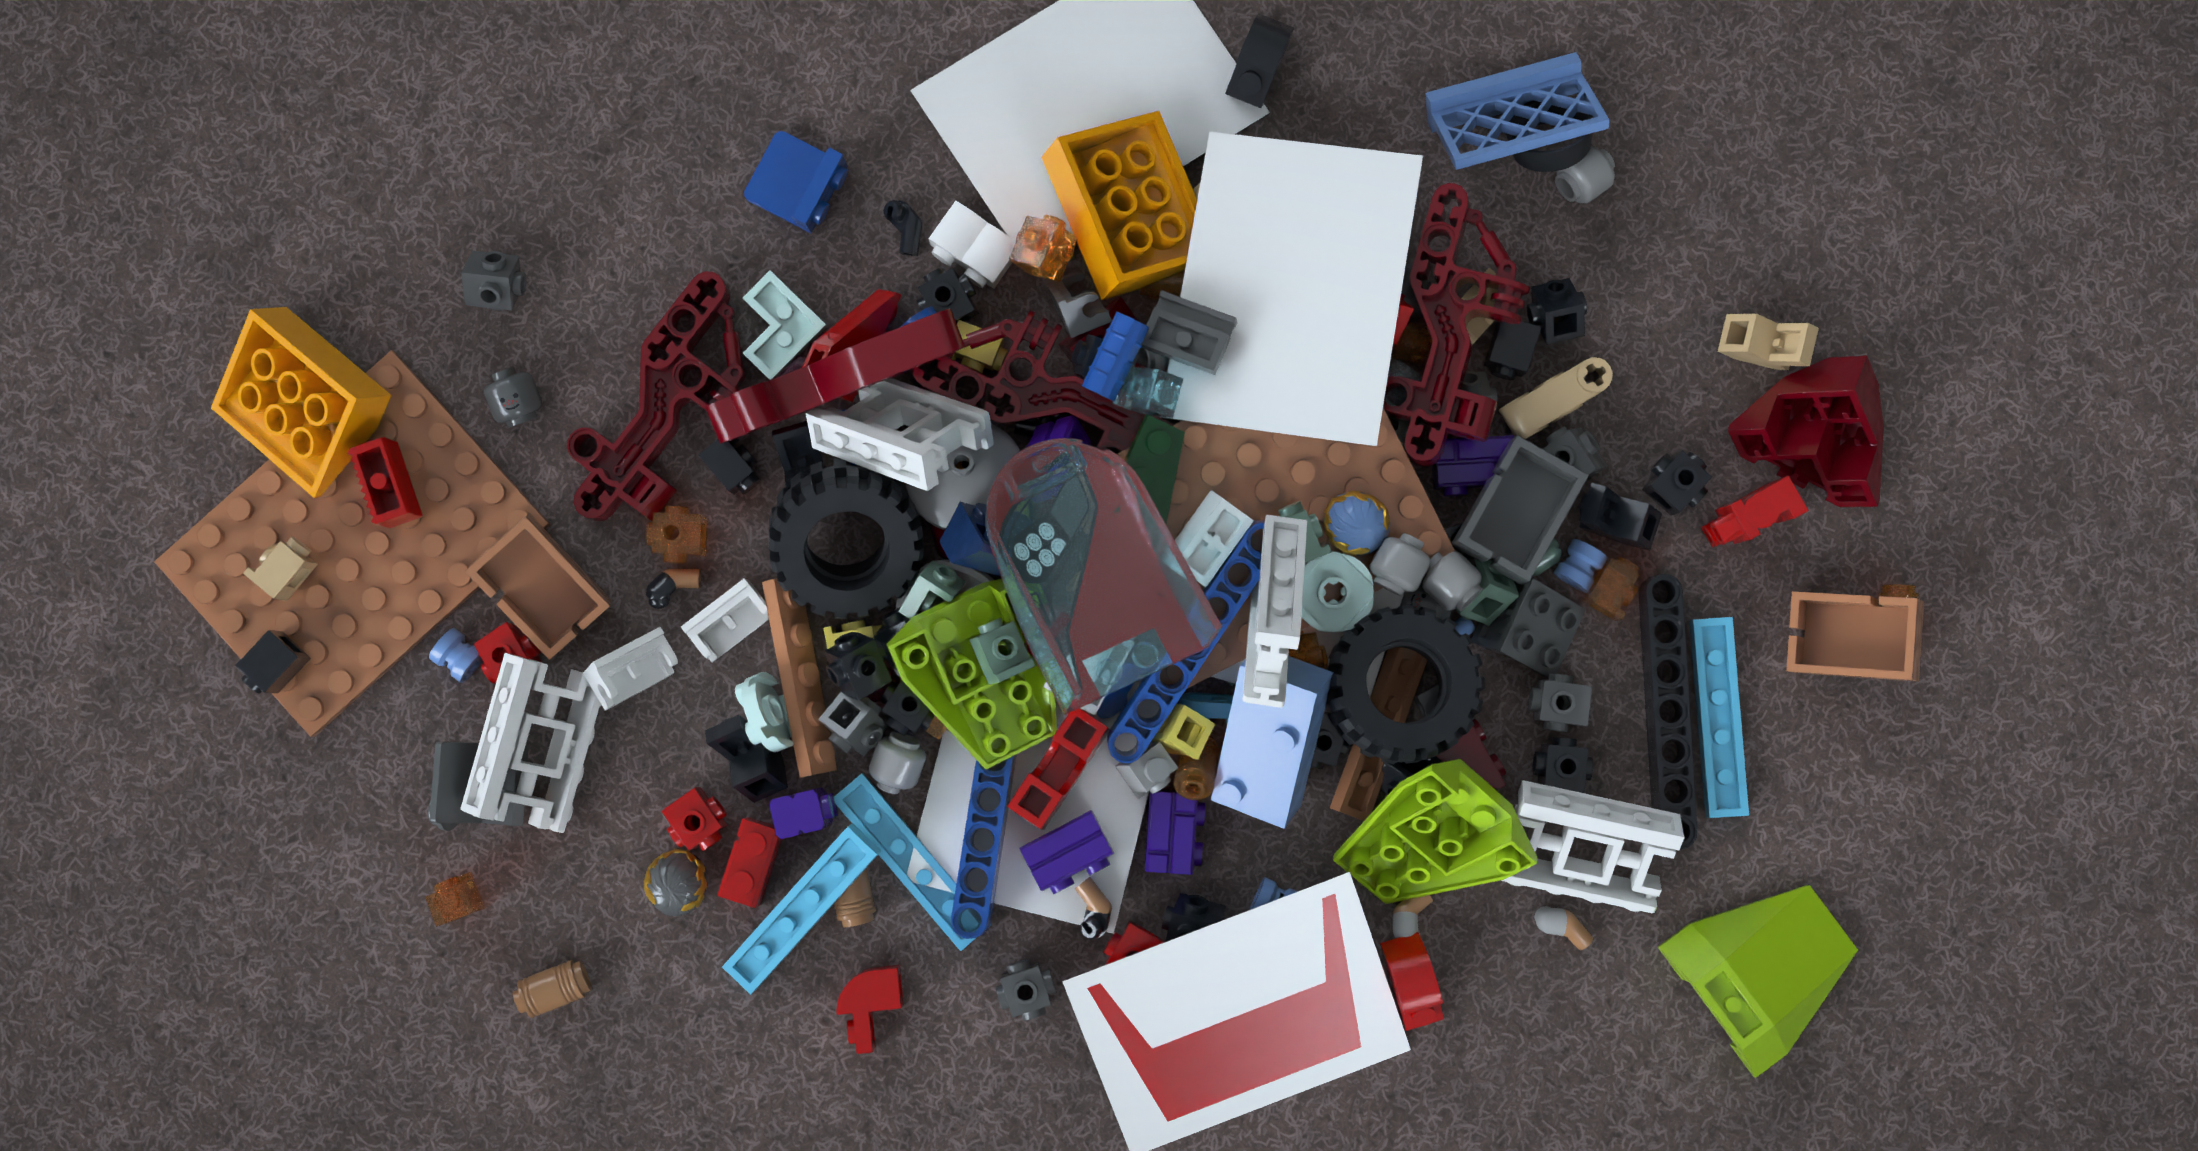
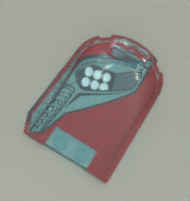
M1070 438L1042 441L1014 455L996 476L988 496L985 511V526L988 540L1013 610L1030 650L1064 715L1207 649L1222 628L1219 619L1136 472L1114 452L1108 449L1103 451L1096 447L1082 444L1083 440Z

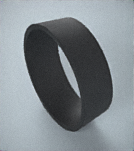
M1533 100L1524 104V106L1538 109L1542 102ZM1551 105L1547 112L1563 116L1567 109ZM1577 112L1573 118L1583 121L1591 119L1593 116ZM1514 115L1509 122L1525 126L1529 119ZM1539 122V123L1537 124V126H1538V125H1542V124H1546V123ZM1592 133L1583 135L1576 142L1560 149L1548 151L1528 150L1513 154V157L1518 164L1529 170L1538 172L1563 170L1577 164L1587 155L1591 147ZM1506 134L1508 141L1516 139L1517 137L1514 135Z

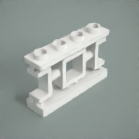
M892 378L871 385L870 388L866 387L858 390L860 402L845 411L833 407L826 409L815 407L806 413L813 449L925 491H929L939 484L937 471L944 473L949 469L948 454L960 446L977 451L980 448L989 449L994 445L988 411ZM903 425L909 426L902 432L896 430Z
M1266 514L1263 529L1260 579L1251 591L1242 698L1245 703L1284 707L1289 649H1298L1301 632L1307 520Z
M508 653L504 654L460 810L478 818L495 819L504 822L509 802L532 806L528 824L540 829H550L554 832L564 833L566 824L571 819L573 813V799L577 785L582 780L584 774V760L588 746L594 738V725L599 707L602 705L584 677L583 672L571 669L567 686L562 688L543 683L548 664ZM530 689L544 693L538 715L524 712ZM560 697L573 699L567 722L554 719ZM532 723L554 728L544 765L521 761ZM508 768L522 771L516 792L502 790ZM538 775L551 777L545 799L532 796Z
M1522 780L1518 791V804L1515 806L1516 814L1522 826L1529 827L1527 837L1534 851H1536V848L1555 852L1552 862L1537 859V864L1501 881L1508 882L1514 886L1524 885L1546 890L1556 895L1565 894L1579 897L1593 903L1602 902L1616 905L1634 912L1655 913L1657 908L1656 897H1659L1662 891L1660 877L1647 874L1654 854L1674 859L1676 850H1680L1684 840L1680 814ZM1545 822L1564 825L1561 835L1543 833ZM1574 837L1608 844L1602 862L1597 863L1569 857L1568 854ZM1624 839L1642 842L1639 853L1622 850ZM1615 865L1633 868L1630 879L1612 875Z

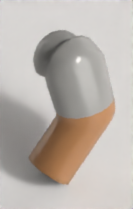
M1430 895L1406 899L1396 905L1393 910V934L1395 938L1408 937L1419 932L1418 913L1433 902Z
M1543 906L1535 912L1534 919L1536 925L1544 933L1566 936L1579 950L1586 949L1592 943V935L1569 910Z

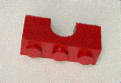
M1080 708L1070 712L1053 736V741L1037 767L1027 775L1007 807L1037 828L1045 830L1108 735L1110 729Z

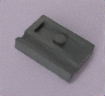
M1161 290L1159 301L1156 307H1154L1146 325L1150 328L1141 348L1216 375L1231 339L1232 331L1237 325L1236 317Z

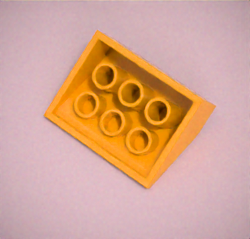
M1160 111L1057 137L1041 158L1101 300L1135 291L1185 270L1197 198Z
M287 307L250 309L211 409L313 498H319L350 462L352 455L347 454L349 449L364 444L378 428L392 395Z

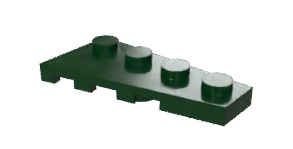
M1145 414L1121 467L1131 476L1141 491L1149 522L1161 552L1185 432ZM1121 506L1117 507L1114 513L1119 512ZM1087 541L1077 561L1080 564L1083 561Z

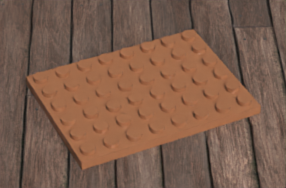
M392 350L366 372L369 377L392 396L378 428L365 443L381 437L398 442L423 514L421 518L393 528L372 523L373 516L369 515L371 509L366 507L368 501L363 499L365 493L360 492L363 486L358 484L360 478L356 477L358 471L353 469L355 463L351 461L321 497L313 498L269 459L154 561L240 659L268 630L284 632L311 658L278 694L272 693L310 737H315L480 589L465 570L520 520L530 513L544 529L551 525L405 362ZM293 536L310 548L311 552L308 556L318 565L288 601L273 599L243 573L248 567L257 569L261 565L259 559L268 547L278 544L280 541L287 542Z
M1384 409L1382 410L1377 446L1185 420L1171 425L1184 431L1185 434L1161 555L1188 611L1205 586L1175 566L1164 554L1210 490L1254 521H1265L1266 514L1280 516L1279 509L1301 501L1303 509L1307 511L1308 515L1314 513L1319 521L1323 536L1318 538L1319 543L1325 542L1329 544L1331 551L1340 553L1344 552L1336 548L1325 533L1324 510L1332 498H1336L1338 495L1349 491H1360L1361 493L1373 495L1385 505L1390 514V532L1388 537L1400 539L1402 533H1406L1419 539L1424 543L1422 551L1430 559L1438 552L1444 557L1448 553L1455 551ZM1130 447L1109 458L1122 466ZM1080 472L1078 476L1089 502V510L1081 527L1083 528L1085 524L1083 531L1088 536L1094 512V502L1082 472ZM1259 529L1251 536V546L1255 550H1262L1263 529ZM1377 550L1370 554L1353 556L1366 566L1374 580L1375 576L1370 571V564ZM1236 563L1228 571L1229 582L1233 584L1243 583L1249 575V569L1244 563ZM1338 581L1335 585H1332L1328 582L1324 586L1326 594L1323 598L1326 602L1331 599L1339 602L1343 598V595L1340 593L1343 587L1342 583ZM1373 582L1374 592L1382 589V587ZM1251 593L1187 688L1246 659ZM1221 597L1211 598L1205 606L1206 615L1212 618L1221 616L1226 610V601ZM1301 617L1302 630L1310 625ZM1155 651L1153 656L1148 655L1153 664L1160 653ZM1175 665L1164 667L1160 673V680L1167 685L1177 683L1181 677V669Z

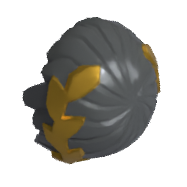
M673 849L658 856L646 871L644 879L645 894L652 905L660 912H663L664 915L682 916L691 913L699 907L708 886L706 882V867L696 855L690 853V850Z

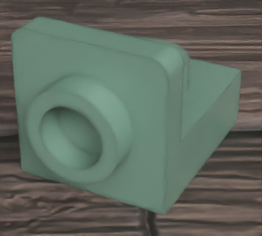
M932 560L918 576L898 612L911 619L921 609L926 611L932 608L938 597L951 602L962 590L966 582L957 576V573L952 568Z

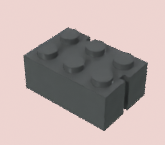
M1517 435L1508 442L1492 470V473L1495 475L1487 479L1451 544L1480 562H1485L1490 558L1493 559L1489 567L1515 582L1523 584L1530 581L1589 475Z

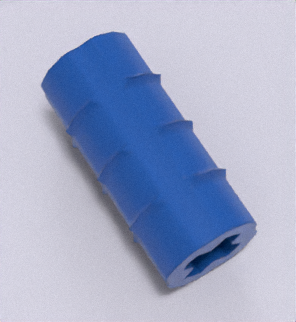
M1116 312L1109 328L1106 329L1107 333L1100 347L1097 348L1098 352L1091 366H1088L1089 371L1082 387L1115 402L1122 385L1125 384L1124 381L1131 366H1134L1133 362L1139 349L1143 347V340L1150 327Z

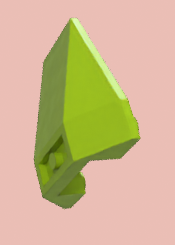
M1008 577L1009 584L1018 602L1019 598L1023 597V582L1015 577ZM1002 579L983 582L957 595L951 602L944 601L913 616L887 643L902 681L985 769L1054 736L1057 732L1055 697L1051 691L1043 687L1046 680L1036 660L1033 658L1036 666L1001 682L989 685L969 641L981 635L978 627L1001 618L1003 625L1014 621L1021 639L1025 643L1022 629ZM1024 582V596L1036 592L1042 605L1047 603L1040 584ZM1036 595L1026 598V604L1032 600L1039 604ZM1035 602L1030 603L1024 608V615L1038 605ZM1001 640L998 644V650L1002 655L1006 656L1009 651L1005 642Z
M1456 759L1430 765L1399 782L1334 853L1333 861L1346 872H1350L1352 877L1383 903L1389 904L1410 898L1504 880L1537 864V856L1513 805L1464 761Z
M1810 885L1688 923L1658 946V949L1678 976L1691 984L1733 1042L1730 1043V1046L1755 1078L1789 1053L1858 951Z

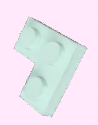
M770 270L743 297L744 301L770 325L743 352L769 380L779 377L827 328V325Z

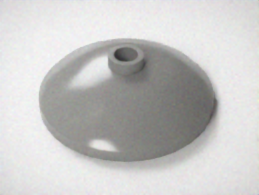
M991 424L994 442L992 447L989 449L980 448L976 451L960 446L948 454L949 469L944 473L937 471L939 484L929 491L906 483L910 499L915 504L918 513L927 522L937 528L946 530L960 501L971 505L987 503L991 488L998 476L1011 462L1022 455L1015 441L1005 431ZM960 461L969 462V466L965 469L960 470L956 468L957 463Z

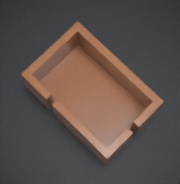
M530 513L465 570L468 576L490 598L497 593L499 588L505 593L496 605L549 660L577 636L579 629L574 624L578 621L577 625L584 630L610 607L612 601Z
M1792 591L1789 627L1805 630V636L1803 638L1789 635L1786 671L1802 674L1919 682L1924 601L1918 598L1879 596V605L1884 606L1879 607L1878 599L1872 596Z

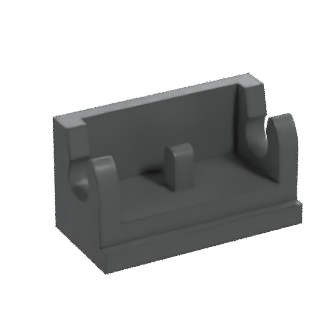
M1072 272L1055 280L1052 277L1044 280L1057 315L1071 338L1112 322L1108 310L1104 308L1094 289L1083 290L1079 294L1070 293L1071 284L1080 282L1085 278L1081 272Z

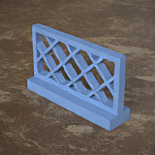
M1576 52L1425 93L1429 127L1432 133L1437 132L1456 170L1609 129V118L1583 76L1581 60ZM1579 93L1575 99L1566 97L1569 95ZM1533 100L1542 102L1538 109L1524 106V104ZM1551 105L1567 109L1563 116L1547 112ZM1577 112L1592 115L1594 118L1581 121L1573 117ZM1503 114L1500 119L1492 118V116ZM1514 115L1529 119L1525 126L1509 122ZM1539 122L1555 126L1554 129L1547 131L1535 129ZM1465 124L1461 130L1453 128L1455 126ZM1475 126L1491 129L1487 136L1472 133ZM1501 132L1517 136L1516 139L1506 142L1497 139ZM1463 142L1478 146L1477 150L1462 154L1458 150Z

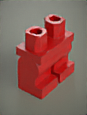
M1786 476L1771 481L1746 496L1715 509L1718 518L1703 525L1701 529L1712 548L1720 544L1724 545L1730 541L1737 544L1759 536L1761 534L1759 529L1769 527L1774 523L1795 519L1809 510L1790 477Z

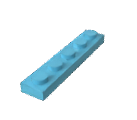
M1733 617L1689 620L1705 818L1749 816Z
M861 773L834 796L835 804L849 821L881 850L879 856L956 947L962 951L976 938L965 939L954 932L951 925L956 883L866 775ZM913 848L920 853L952 892L925 886L932 880V874L927 869H922L917 873L916 880L919 884L911 881L907 876ZM972 908L965 910L961 916V924L967 931L974 932L981 925L979 912Z
M853 823L847 826L722 968L751 995L879 855L881 850Z

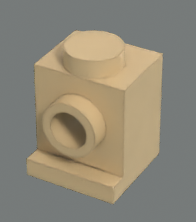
M291 536L287 542L280 541L278 544L268 547L259 559L261 565L257 569L248 567L243 574L273 599L288 601L318 564L308 556L311 552L310 548L297 538Z

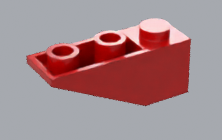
M882 289L876 290L813 342L802 367L884 334L888 324L894 320L897 314V304L902 295ZM855 391L839 399L853 402L859 392Z

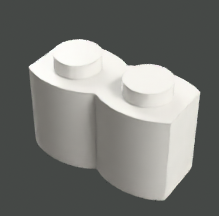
M957 201L953 203L929 237L930 245L934 247L931 253L948 266H951L953 262L966 269L964 274L967 275L973 284L980 288H983L985 284L995 288L1019 254L1011 242V237Z

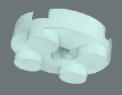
M1332 551L1327 555L1305 563L1301 617L1310 626L1319 631L1344 632L1355 628L1354 624L1368 616L1373 606L1374 584L1369 570L1355 557L1337 551ZM1338 581L1341 582L1343 587L1340 593L1343 595V598L1339 602L1335 599L1326 602L1323 598L1326 594L1324 586L1328 582L1332 585H1335Z
M760 672L746 678L743 683L736 685L735 694L739 703L743 706L748 720L745 723V731L749 740L754 745L762 743L768 750L779 752L794 745L793 741L790 740L792 735L784 694L778 696L772 687L778 684L772 675L767 672Z

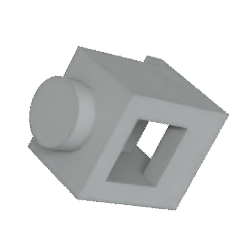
M1150 742L1138 760L1132 763L1120 762L1115 766L1138 799L1149 791L1153 794L1164 788L1171 781L1170 774L1178 769L1160 742Z

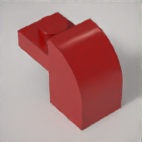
M1419 932L1408 937H1399L1380 943L1385 968L1396 994L1400 1017L1405 1030L1408 1031L1444 1020L1441 1004H1443L1441 992Z
M900 964L873 967L861 971L846 984L839 996L836 1009L837 1015L853 1014V1019L847 1020V1035L849 1044H856V1054L872 1053L876 1048L873 1011L901 1009L904 1005Z

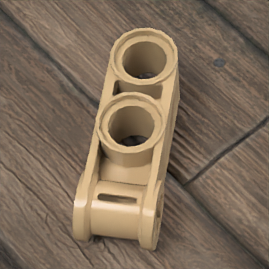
M1592 357L1586 359L1563 373L1562 371L1532 389V392H1527L1499 409V412L1515 437L1518 435L1526 440L1528 437L1549 426L1550 422L1558 421L1565 415L1583 406L1584 402L1604 391L1612 381L1613 372L1611 366L1601 358ZM1596 371L1599 374V378L1595 383L1590 382L1587 384L1583 377L1588 372Z

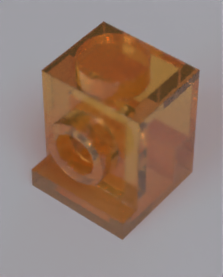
M1618 557L1617 560L1613 558L1608 559L1603 568L1597 572L1593 579V585L1589 592L1584 594L1581 602L1613 621L1623 620L1626 612L1621 610L1620 607L1622 605L1627 607L1638 591L1639 587L1635 585V582L1640 575L1637 573L1639 567L1622 557Z
M472 872L435 884L433 886L435 893L425 896L436 927L485 909Z

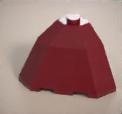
M1867 355L1829 357L1783 377L1729 424L1728 433L1739 456L1753 464L1758 460H1766L1780 467L1776 475L1781 478L1789 476L1793 484L1802 489L1807 486L1808 482L1824 489L1828 494L1825 500L1838 507H1878L1880 502L1884 424L1879 384Z

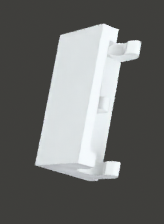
M1210 490L1164 556L1179 569L1206 587L1254 520Z
M744 578L687 621L681 628L701 654L713 663L769 620L766 601L750 580Z
M661 627L593 661L583 672L584 677L605 711L674 674L672 666L678 664V660L664 637Z

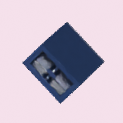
M960 501L939 541L949 561L953 564L1001 576L986 532V504L977 503L976 505H971ZM1018 513L1011 514L1000 541V558L1007 578L1013 576L1006 566L1005 551H1007V565L1010 569V552H1013L1011 551L1013 540L1019 532L1032 524L1027 517L1020 514L1011 530L1006 550L1009 530Z

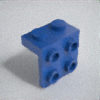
M778 131L773 136L744 191V196L748 202L812 234L816 224L820 225L824 221L830 208L828 202L834 190L838 191L845 182L848 174V169H846L848 165L843 154L830 147L825 153L784 131Z

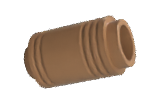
M867 869L861 873L834 903L837 921H842L844 928L865 924L874 920L873 913L876 912Z
M569 960L558 966L528 976V978H523V980H518V989L513 991V998L521 1014L526 1012L530 1018H534L540 1014L567 1005L570 1002L585 998L586 993L592 990V985L583 962L578 961L574 963L573 960Z

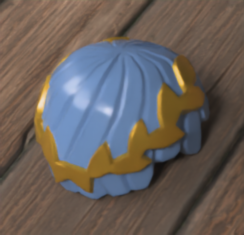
M1349 491L1338 495L1336 498H1332L1324 510L1325 518L1323 520L1326 535L1336 548H1339L1347 555L1360 556L1370 554L1376 551L1384 539L1389 536L1390 514L1385 505L1373 495L1361 493L1360 491Z

